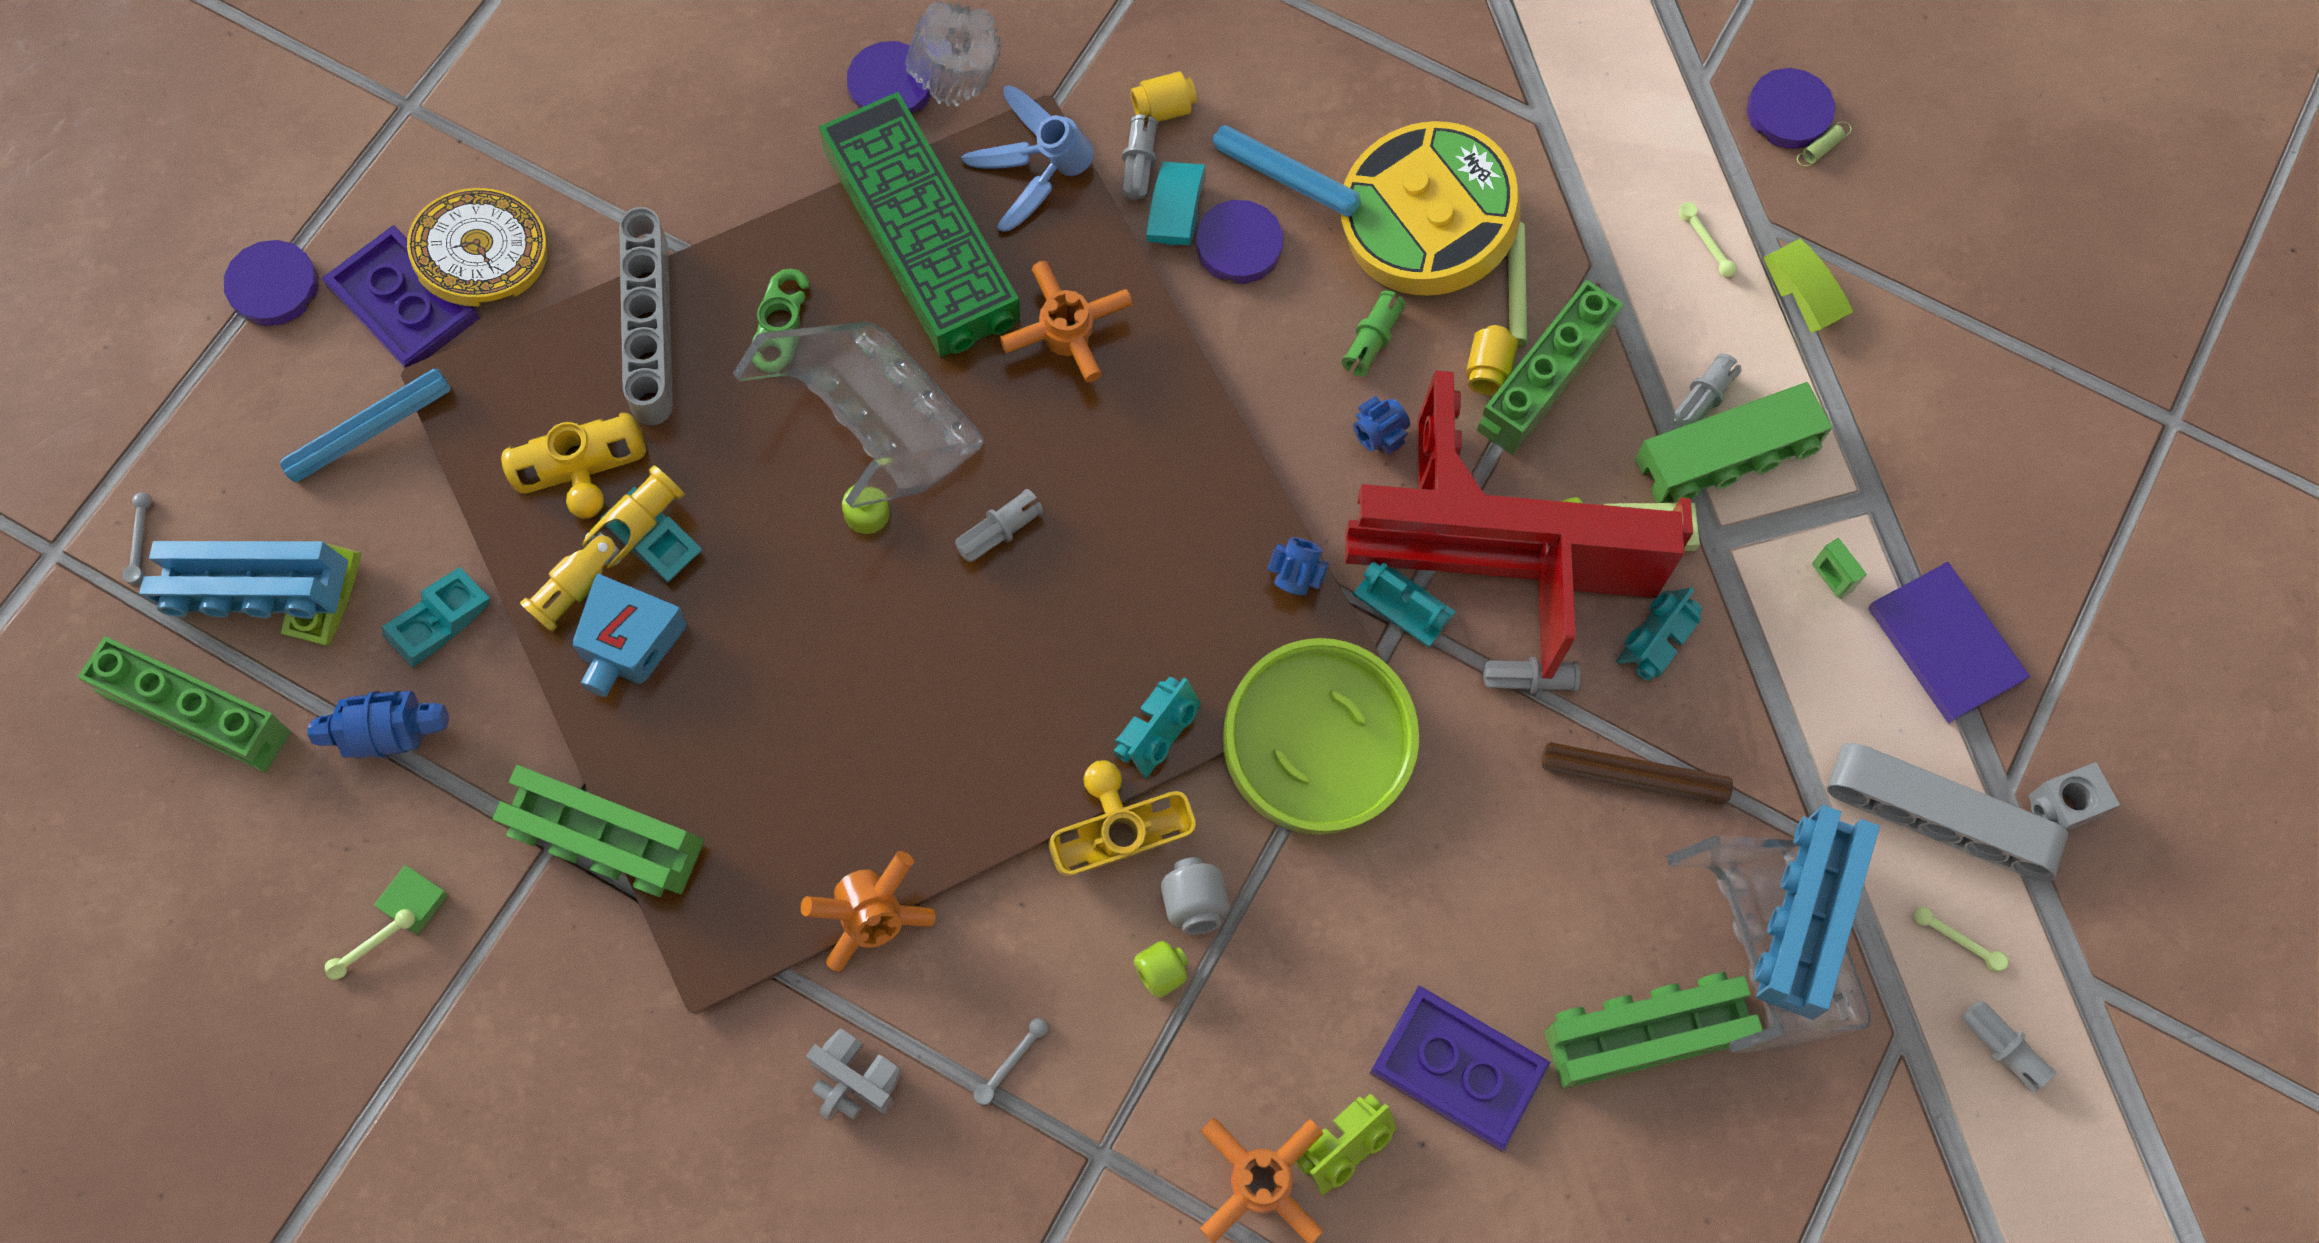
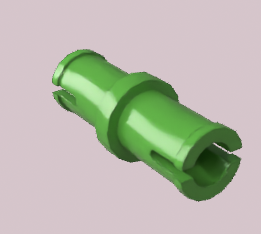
M1386 290L1380 293L1378 301L1368 318L1362 319L1356 328L1357 337L1341 361L1345 370L1349 371L1353 363L1358 358L1360 359L1352 373L1355 376L1363 377L1368 374L1370 366L1380 349L1388 346L1392 338L1391 330L1406 307L1405 300L1399 295L1394 305L1390 309L1388 308L1395 295L1393 291Z

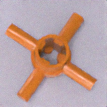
M1047 261L1037 262L1033 265L1032 271L1046 298V302L1040 311L1039 322L1001 336L1000 341L1003 349L1008 354L1045 339L1047 346L1056 354L1063 356L1073 355L1085 381L1088 383L1094 382L1102 376L1088 346L1094 320L1132 306L1131 296L1128 290L1124 289L1087 303L1084 297L1077 292L1061 290ZM1067 320L1074 321L1076 324L1067 326Z
M898 851L881 877L875 871L869 869L850 873L836 885L834 899L811 896L803 898L801 902V913L803 916L837 919L845 931L826 959V964L831 970L841 972L859 946L872 948L892 940L899 933L902 925L932 927L934 925L936 913L933 908L900 905L894 894L914 864V859L908 853Z
M1215 1117L1202 1128L1200 1132L1234 1166L1230 1181L1233 1195L1199 1228L1211 1243H1215L1247 1210L1260 1214L1276 1210L1306 1243H1313L1324 1232L1290 1196L1293 1185L1290 1167L1323 1135L1322 1130L1312 1120L1309 1119L1276 1152L1263 1148L1248 1152ZM1256 1165L1266 1168V1171L1272 1175L1274 1183L1277 1185L1273 1192L1270 1193L1269 1190L1263 1188L1255 1194L1248 1185L1253 1180L1251 1172L1254 1171Z

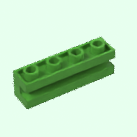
M1586 279L1485 406L1482 414L1484 417L1479 422L1476 431L1514 456L1613 330L1624 303Z
M1807 381L1644 440L1634 460L1642 475L1651 472L1655 483L1650 491L1656 503H1668L1673 500L1677 503L1680 498H1690L1692 500L1700 494L1701 490L1714 485L1716 489L1731 486L1740 480L1741 475L1756 471L1757 474L1767 473L1778 467L1782 460L1796 456L1798 460L1808 458L1822 449V442L1833 427Z
M104 636L77 677L85 684L93 687V690L101 697L265 774L291 734V731L272 713Z
M516 765L509 783L518 786V792L512 805L500 801L492 819L510 826L506 836L531 846H535L538 838L552 843L548 853L573 863L577 862L579 855L592 859L594 861L590 870L615 880H619L622 872L636 877L633 887L661 898L664 889L682 895L705 841L704 838Z
M1720 972L1698 979L1699 987L1681 991L1679 984H1671L1650 991V999L1633 1002L1632 996L1626 995L1604 1002V1010L1586 1014L1584 1007H1576L1557 1013L1555 1015L1557 1021L1553 1022L1544 1033L1561 1089L1752 1043L1762 1036L1764 1032L1758 1014L1749 1015L1745 999L1751 993L1745 976L1728 979L1726 972Z

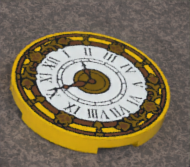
M468 188L440 196L419 212L409 229L407 251L411 266L418 276L419 282L429 292L454 304L480 306V302L494 301L510 295L516 297L526 291L543 271L547 258V243L540 218L524 201L509 193L495 189Z

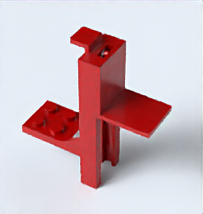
M1435 370L1417 418L1418 489L1361 484L1357 496V504H1360L1358 520H1349L1345 530V563L1370 566L1374 561L1380 566L1386 563L1388 567L1538 580L1542 678L1552 679L1575 640L1574 591L1656 598L1684 555V548L1693 535L1691 499L1680 498L1673 511L1485 495L1459 457L1462 448V431L1455 430V419H1458L1460 414L1461 392L1454 391V372Z

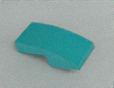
M1162 161L1150 208L1146 233L1147 242L1164 243L1166 245L1191 244L1198 222V202L1206 180L1204 164Z

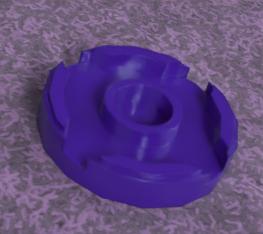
M898 41L879 42L865 47L853 58L847 70L848 93L852 102L854 101L859 108H862L899 92L911 113L915 112L918 108L921 111L927 105L933 92L932 69L925 55L915 47Z
M1793 68L1773 70L1762 76L1752 89L1747 105V114L1757 133L1761 131L1764 135L1768 136V142L1790 149L1808 147L1828 130L1835 113V102L1832 93L1822 80L1807 71Z
M1230 200L1217 204L1204 214L1197 227L1196 253L1201 265L1212 276L1221 280L1226 278L1235 280L1234 283L1240 284L1260 280L1275 269L1282 253L1283 231L1278 219L1266 207L1252 201Z
M280 240L261 241L243 249L230 261L224 274V293L231 307L242 318L252 320L254 324L262 326L281 325L299 317L308 309L306 304L310 301L311 297L315 298L318 291V273L308 255L295 244Z

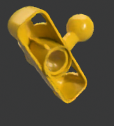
M620 413L619 417L606 421L598 419L582 425L573 422H562L554 426L547 435L531 439L526 445L516 448L513 446L507 447L502 452L501 462L507 480L514 490L521 494L535 492L572 481L573 487L567 493L566 498L567 507L573 515L586 519L596 516L604 505L603 493L601 489L591 483L590 475L641 459L646 453V446L642 430L634 416L629 413ZM625 439L631 453L621 458L613 457L607 444ZM580 445L575 453L565 456L571 447ZM534 466L540 481L531 485L523 484L516 471Z
M1096 761L1085 771L1083 777L1084 786L1091 795L1100 798L1105 814L1055 831L1051 836L1049 847L1058 872L1063 876L1069 877L1127 859L1172 841L1186 838L1195 829L1196 821L1188 798L1179 791L1169 792L1123 807L1118 794L1122 783L1121 772L1115 764L1109 761ZM1169 798L1170 808L1155 813L1152 812L1153 803ZM1117 823L1128 825L1134 833L1133 844L1127 847H1120L1114 844L1109 837L1110 826ZM1074 829L1078 830V839L1061 844V834ZM1178 830L1180 832L1179 835L1164 840L1161 837ZM1084 862L1089 864L1075 870H1070L1069 868Z

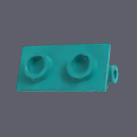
M1373 561L1363 575L1365 579L1353 593L1355 597L1428 648L1456 614V611L1394 568L1388 567L1386 563L1380 566Z
M1692 587L1675 591L1667 590L1658 595L1649 607L1651 613L1644 623L1631 631L1624 640L1625 649L1616 662L1618 664L1635 662L1638 665L1636 673L1644 680L1652 681L1654 677H1660L1678 652L1666 639L1670 637L1677 645H1683L1702 619L1700 615L1702 612L1701 605L1689 599L1695 590Z
M1168 677L1165 682L1159 681L1154 691L1140 708L1143 714L1151 717V720L1147 723L1134 716L1120 736L1114 741L1117 747L1114 749L1113 754L1125 763H1129L1132 759L1141 775L1146 779L1155 766L1164 761L1172 743L1184 727L1192 723L1198 708L1201 706V702L1188 679L1183 678L1179 682L1172 677Z

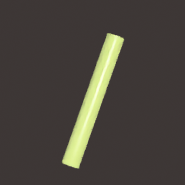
M1522 222L1519 223L1516 238L1508 251L1509 331L1517 338L1518 347L1527 344L1525 224Z

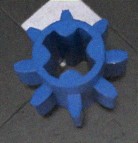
M1375 395L1358 406L1360 413L1356 415L1358 421L1353 424V429L1360 443L1368 451L1373 452L1383 448L1385 453L1389 455L1405 444L1403 438L1408 435L1405 430L1410 427V419L1398 401L1395 399L1387 401L1385 399L1380 402L1379 398Z
M1297 537L1289 538L1287 546L1277 544L1267 568L1268 571L1277 573L1274 584L1284 591L1297 595H1306L1310 586L1319 589L1329 562L1320 559L1323 549L1309 540Z

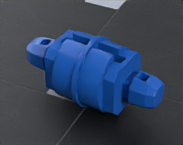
M374 691L369 692L368 695L340 699L333 714L316 717L310 721L307 734L312 744L318 746H338L343 758L377 757L379 759L392 754L418 750L423 735L441 732L447 728L449 714L445 705L418 703L413 691L385 693Z

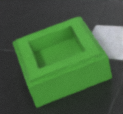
M1839 537L1825 545L1812 562L1813 567L1839 599L1853 592L1867 575Z
M405 865L374 906L394 920L400 910H411L415 915V923L407 929L418 936L448 897V894Z

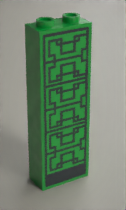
M899 92L818 126L825 155L940 358L950 353L964 352L975 341L991 334L999 335L1005 333L1016 322L1021 321L1020 304L1017 294Z

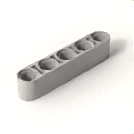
M637 207L627 211L621 218L619 225L622 382L624 396L635 419L644 425L653 426L667 420L673 408L668 243L659 216L649 208ZM643 234H650V235L647 236L646 238H642V239H639V238H638L639 236H641V235H643ZM644 273H652L646 278H638ZM653 312V315L648 318H639L644 313ZM645 353H655L649 359H639ZM657 393L651 400L639 401L645 394Z
M1845 743L1841 746L1827 787V792L1832 797L1846 804L2022 876L2039 881L2055 880L2069 835L2063 826L1862 744Z

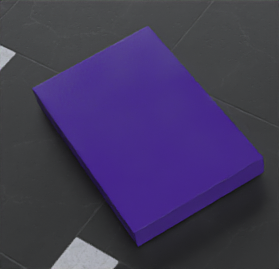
M395 225L388 228L322 277L326 286L404 369L429 358L480 319L477 311L472 306L445 301L429 292L419 282L408 256L407 238Z
M1949 562L1879 598L1868 607V610L1948 724L2022 684L2030 677Z
M1419 985L1369 1074L1502 1152L1505 1150L1551 1062Z

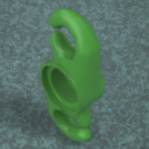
M792 268L782 269L772 276L763 301L758 307V331L754 335L752 342L755 346H760L766 342L777 346V352L768 358L762 357L756 348L749 349L748 356L751 362L760 368H777L784 363L789 356L795 336L800 329L801 320L799 313L800 306L806 298L805 293L798 291L795 294L788 295L781 291V285L789 280H795L803 290L809 288L810 282L807 276L799 270ZM776 310H785L792 315L789 323L782 327H773L766 321L769 314Z

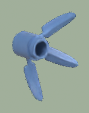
M1004 86V97L1022 122L1037 136V145L1030 146L1027 142L977 150L966 153L961 157L962 161L969 167L980 169H998L1026 165L1030 161L1029 155L1042 153L1049 160L1050 164L1041 176H1036L998 223L997 228L1002 232L1010 231L1020 225L1040 206L1052 190V184L1048 180L1056 169L1066 176L1078 175L1089 167L1094 157L1093 144L1073 120L1058 115L1051 116L1027 94L1013 86Z

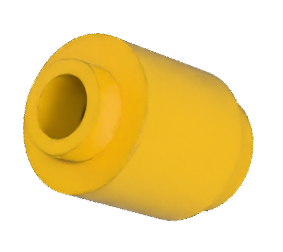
M1181 71L1140 81L1139 87L1131 88V100L1135 115H1145L1144 122L1148 121L1149 116L1155 118L1157 122H1162L1191 114V104L1197 103L1194 83L1191 78L1185 79Z
M1491 325L1474 334L1466 376L1469 379V388L1476 393L1494 396L1513 371L1518 340L1507 328Z

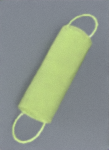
M1838 123L1805 148L1803 153H1800L1804 155V159L1808 160L1807 162L1815 163L1846 137L1844 129L1837 125Z

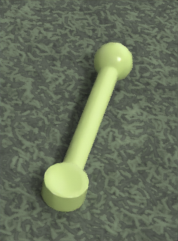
M1692 202L1683 203L1679 210V217L1692 224L1719 263L1720 274L1724 277L1733 276L1736 272V264L1725 258L1696 216L1698 212L1697 206Z
M1919 907L1915 910L1914 919L1919 925H1930L1983 958L1990 971L1999 972L2008 966V958L2003 952L1995 951L1991 953L1935 918L1930 908Z
M408 909L400 910L392 923L342 959L334 958L329 960L324 966L326 976L331 980L344 977L347 973L346 967L400 928H410L415 923L414 913Z

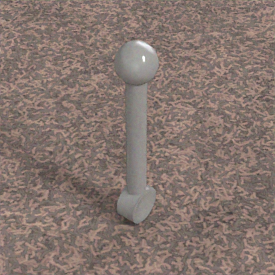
M144 492L135 494L132 499V503L136 508L130 565L122 572V578L133 586L142 583L145 576L143 570L139 567L146 510L151 506L152 499L149 494Z
M1042 1018L1032 1020L1029 1025V1033L989 1082L976 1087L974 1099L979 1105L986 1106L992 1103L994 1090L1036 1038L1044 1037L1047 1034L1049 1026L1046 1020Z

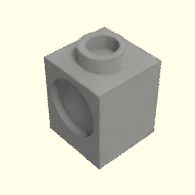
M2097 762L2046 781L2027 795L2031 801L2033 814L2063 826L2067 831L2098 820L2120 806ZM2062 794L2069 796L2074 801L2076 810L2066 805Z

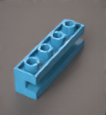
M153 541L149 559L161 566L163 570L161 576H144L139 594L158 605L157 610L173 617H186L188 612H202L209 616L226 618L229 617L230 612H243L258 618H270L272 613H287L294 617L310 619L315 616V613H336L348 560L323 541Z
M1826 805L1818 808L1809 818L1803 816L1798 824L1793 843L1799 846L1795 862L1790 861L1780 884V888L1786 890L1782 907L1777 906L1767 928V934L1773 936L1769 953H1762L1754 972V980L1760 982L1756 999L1811 1020L1816 1019L1829 1010L1880 828L1879 825L1860 819L1854 825L1840 821L1842 811Z

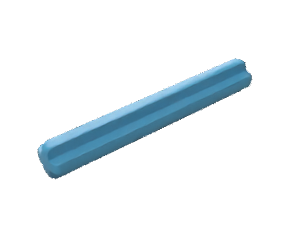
M1227 125L1220 126L1217 133L1213 136L1212 141L1217 150L1346 217L1353 216L1360 207L1361 199L1358 192Z
M437 368L430 370L282 458L280 465L283 472L293 482H299L445 395L451 389L449 382Z

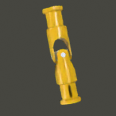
M655 465L649 469L651 474L649 478L632 495L625 494L585 536L582 545H586V547L570 556L564 557L549 572L550 579L531 599L524 598L520 602L530 614L551 632L557 628L556 621L575 601L581 603L589 595L597 573L601 575L602 569L606 564L607 568L617 565L657 524L656 517L675 498L681 499L685 495ZM614 521L624 523L630 529L631 536L628 544L621 551L615 546L611 538L599 532L605 525ZM561 591V594L555 599V601L547 609H545V606L554 598V596L558 592Z

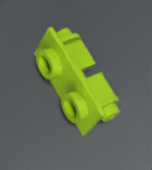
M1371 1094L1364 1099L1361 1097L1355 1099L1351 1105L1333 1120L1334 1125L1343 1133L1339 1139L1324 1128L1322 1130L1323 1135L1295 1162L1304 1175L1307 1177L1312 1175L1316 1187L1322 1196L1333 1187L1337 1188L1345 1184L1353 1175L1355 1167L1370 1153H1378L1390 1142L1393 1133L1397 1130L1389 1106L1386 1103L1382 1106Z

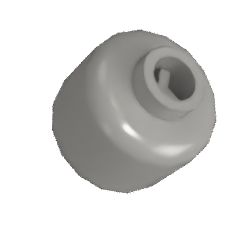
M1192 857L1176 862L1174 870L1168 873L1161 882L1168 920L1173 926L1183 929V932L1187 935L1204 934L1219 928L1221 920L1225 918L1230 910L1221 869L1213 864L1203 863L1201 858Z

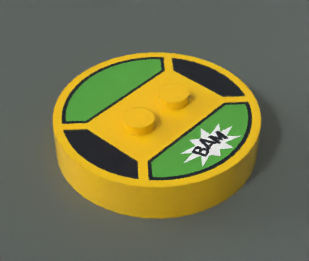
M1431 121L1411 124L1392 131L1378 139L1360 155L1344 182L1345 186L1358 192L1361 199L1360 207L1353 216L1346 217L1341 214L1342 225L1353 257L1371 278L1383 286L1398 292L1429 296L1446 294L1470 286L1489 274L1503 260L1518 232L1521 207L1514 169L1506 154L1493 140L1465 125Z

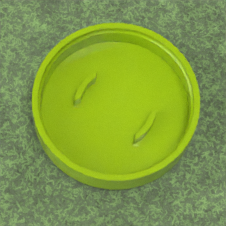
M1327 638L1305 639L1286 644L1270 652L1259 660L1244 676L1233 693L1225 714L1222 736L1223 752L1229 774L1236 788L1249 805L1260 815L1283 828L1295 832L1315 835L1335 834L1356 828L1368 822L1390 806L1403 791L1417 760L1419 748L1418 719L1411 696L1398 675L1379 657L1358 645L1346 641Z

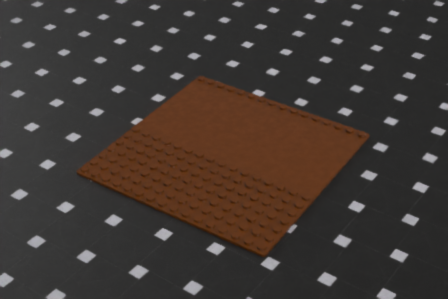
M1045 95L1034 100L1051 116L1065 117L1052 96ZM1012 109L929 145L1017 294L1020 304L1021 321L1016 322L1005 333L999 335L991 334L975 341L964 352L950 353L940 358L841 182L671 254L668 257L673 391L672 413L667 420L653 426L644 425L637 421L642 430L646 446V453L641 459L590 475L591 483L601 489L604 496L603 508L592 518L581 519L569 511L566 498L567 493L573 487L572 481L527 494L516 492L505 476L501 455L509 446L516 448L528 444V441L547 435L554 426L562 422H573L582 425L598 419H603L604 421L619 417L620 413H629L633 416L624 396L622 382L620 277L408 366L401 373L402 380L407 385L430 370L437 368L449 382L451 389L448 393L421 408L417 413L588 792L705 839L682 895L664 889L661 898L633 887L636 877L625 873L683 1003L692 1014H700L835 947L845 932L840 921L837 919L805 917L801 913V902L806 896L834 899L836 885L850 873L869 869L875 871L881 877L898 851L906 852L912 856L914 864L894 894L900 905L919 906L1050 841L1051 836L1059 829L1105 814L1100 798L1091 795L1084 786L1083 777L1085 771L1096 761L1106 760L1117 766L1122 776V783L1118 794L1122 804H1125L1223 756V724L1228 704L1244 676L1259 660L1270 652L1295 641L1327 638L1358 645L1383 660L1329 567L1320 588L1317 589L1310 586L1306 595L1289 593L1274 584L1277 573L1268 571L1267 568L1277 544L1287 546L1288 540L1291 537L1306 539L1313 543L1314 541L1092 162L1085 171L1074 176L1063 175L1056 169L1048 180L1052 184V190L1040 206L1014 229L1005 232L998 230L997 226L1000 220L1036 176H1041L1050 164L1049 160L1042 153L1029 155L1030 161L1026 165L998 169H980L969 167L962 161L961 157L969 152L1027 142L1030 146L1037 145V136ZM1039 261L1048 262L1062 291H1075L1082 295L1087 303L1127 289L1131 296L1132 306L1094 320L1088 346L1102 373V376L1094 382L1088 383L1085 381L1073 355L1063 356L1056 354L1047 346L1045 339L1008 354L1003 349L1000 341L1001 336L1039 322L1041 308L1046 302V298L1032 271L1033 265ZM792 268L799 270L807 276L810 282L809 288L803 290L795 280H789L781 285V291L788 295L795 294L798 291L805 293L806 298L800 306L799 313L801 320L800 329L795 336L789 356L784 363L777 368H760L751 362L748 356L749 349L756 348L762 357L768 358L777 352V346L770 342L755 346L752 342L754 335L758 331V307L763 301L772 276L782 269ZM644 273L638 278H646L652 273ZM776 310L769 314L766 322L773 327H782L789 323L792 315L785 310ZM653 312L644 313L639 318H648L653 315ZM1067 320V326L1076 324L1074 321ZM645 353L639 359H649L655 353ZM657 393L645 394L639 401L651 400ZM625 439L607 444L613 457L621 458L631 453ZM580 445L571 447L565 456L575 453ZM655 465L685 493L681 499L675 498L661 513L666 518L669 516L702 549V552L669 583L651 570L632 551L617 565L607 568L606 564L602 569L601 575L680 607L687 626L645 682L637 684L618 676L607 697H601L580 685L590 664L582 660L573 647V639L588 596L581 603L575 601L556 621L557 628L553 632L530 614L520 602L524 598L531 599L550 579L549 572L564 557L570 556L586 547V545H582L585 536L600 521V518L634 486L638 489L651 475L649 469ZM534 466L516 471L520 481L525 485L535 484L540 481ZM868 482L876 484L883 489L888 498L890 508L889 520L881 530L875 533H858L851 529L845 521L842 509L844 494L850 487L858 483ZM1025 489H1029L1037 497L1024 506L1022 511L1040 502L1044 513L1013 533V539L1010 542H1000L973 562H968L960 555L955 544L956 539L987 518V511L990 509L997 511L1019 496ZM605 526L599 531L604 536L611 538L620 551L625 547ZM561 591L558 592L554 596V598L545 606V609H547L555 601V599L561 594ZM1168 677H1172L1181 682L1183 678H1186L1201 702V706L1198 708L1192 723L1184 727L1172 743L1164 761L1156 765L1146 779L1141 775L1132 759L1129 763H1125L1113 754L1114 749L1117 747L1114 741L1120 736L1134 716L1147 723L1151 720V717L1143 714L1140 708L1154 691L1159 681L1165 682Z

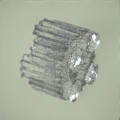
M943 2L932 3L927 7L923 17L921 16L917 23L906 55V72L911 74L914 79L916 78L917 83H923L922 88L924 90L929 88L930 94L939 104L945 101L947 106L951 102L955 106H959V103L964 98L969 100L971 95L976 97L978 92L982 93L984 88L988 86L1001 54L1000 36H996L997 29L993 28L995 24L994 17L985 9L978 8L971 11L970 6L962 8L959 3H957L956 7L952 6L951 3L947 5Z

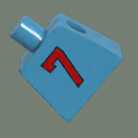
M597 573L573 639V647L580 658L590 664L580 685L598 696L607 697L618 676L637 684L645 682L687 626L680 607Z

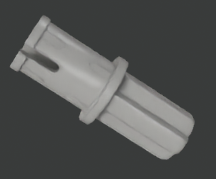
M1143 114L1131 118L1128 148L1122 153L1125 168L1121 192L1132 201L1146 197L1150 170L1156 164V154L1153 152L1158 122L1155 118L1149 116L1147 127L1143 131L1145 119Z
M1728 354L1717 355L1701 378L1693 380L1690 385L1691 392L1675 411L1674 423L1677 427H1683L1702 420L1712 407L1720 406L1724 400V392L1742 371L1741 365H1736L1730 371L1734 364L1737 363L1734 357Z
M1025 489L1019 496L997 511L993 509L987 511V518L956 539L955 544L960 555L968 562H973L1000 542H1010L1013 539V533L1044 513L1040 502L1022 511L1024 506L1037 497L1029 489Z
M1530 656L1529 661L1489 660L1484 665L1483 679L1485 686L1488 688L1528 689L1529 694H1535L1537 689L1578 691L1580 686V665L1578 661L1562 662L1553 678L1545 679L1542 678L1541 661H1537L1536 657Z
M1978 1001L1965 1011L1962 1016L1963 1021L1993 1051L1991 1057L1996 1062L2001 1060L2020 1078L2032 1093L2036 1092L2039 1087H2044L2054 1077L2056 1071L2024 1040L2026 1035L2022 1031L2014 1032L1986 1002Z

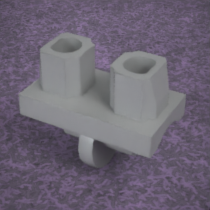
M841 1028L827 1040L822 1048L814 1044L806 1055V1058L811 1061V1066L838 1083L833 1088L822 1079H819L814 1085L812 1092L825 1101L819 1116L830 1121L840 1111L854 1120L862 1107L848 1098L851 1093L886 1116L894 1104L890 1095L902 1074L901 1069L879 1054L864 1076L849 1068L864 1046L859 1040Z

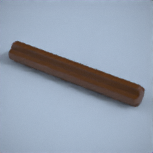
M1553 742L1547 743L1542 755V767L1549 771L1718 804H1726L1732 795L1733 780L1728 776Z

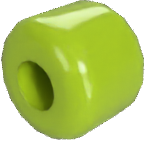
M868 482L858 483L850 487L844 494L842 509L845 521L851 529L858 533L870 534L881 530L886 525L890 516L888 498L882 488Z
M1158 941L1138 953L1134 958V966L1138 976L1146 989L1156 998L1166 996L1185 984L1187 980V972L1184 966L1188 965L1189 962L1180 947L1173 949L1169 943Z

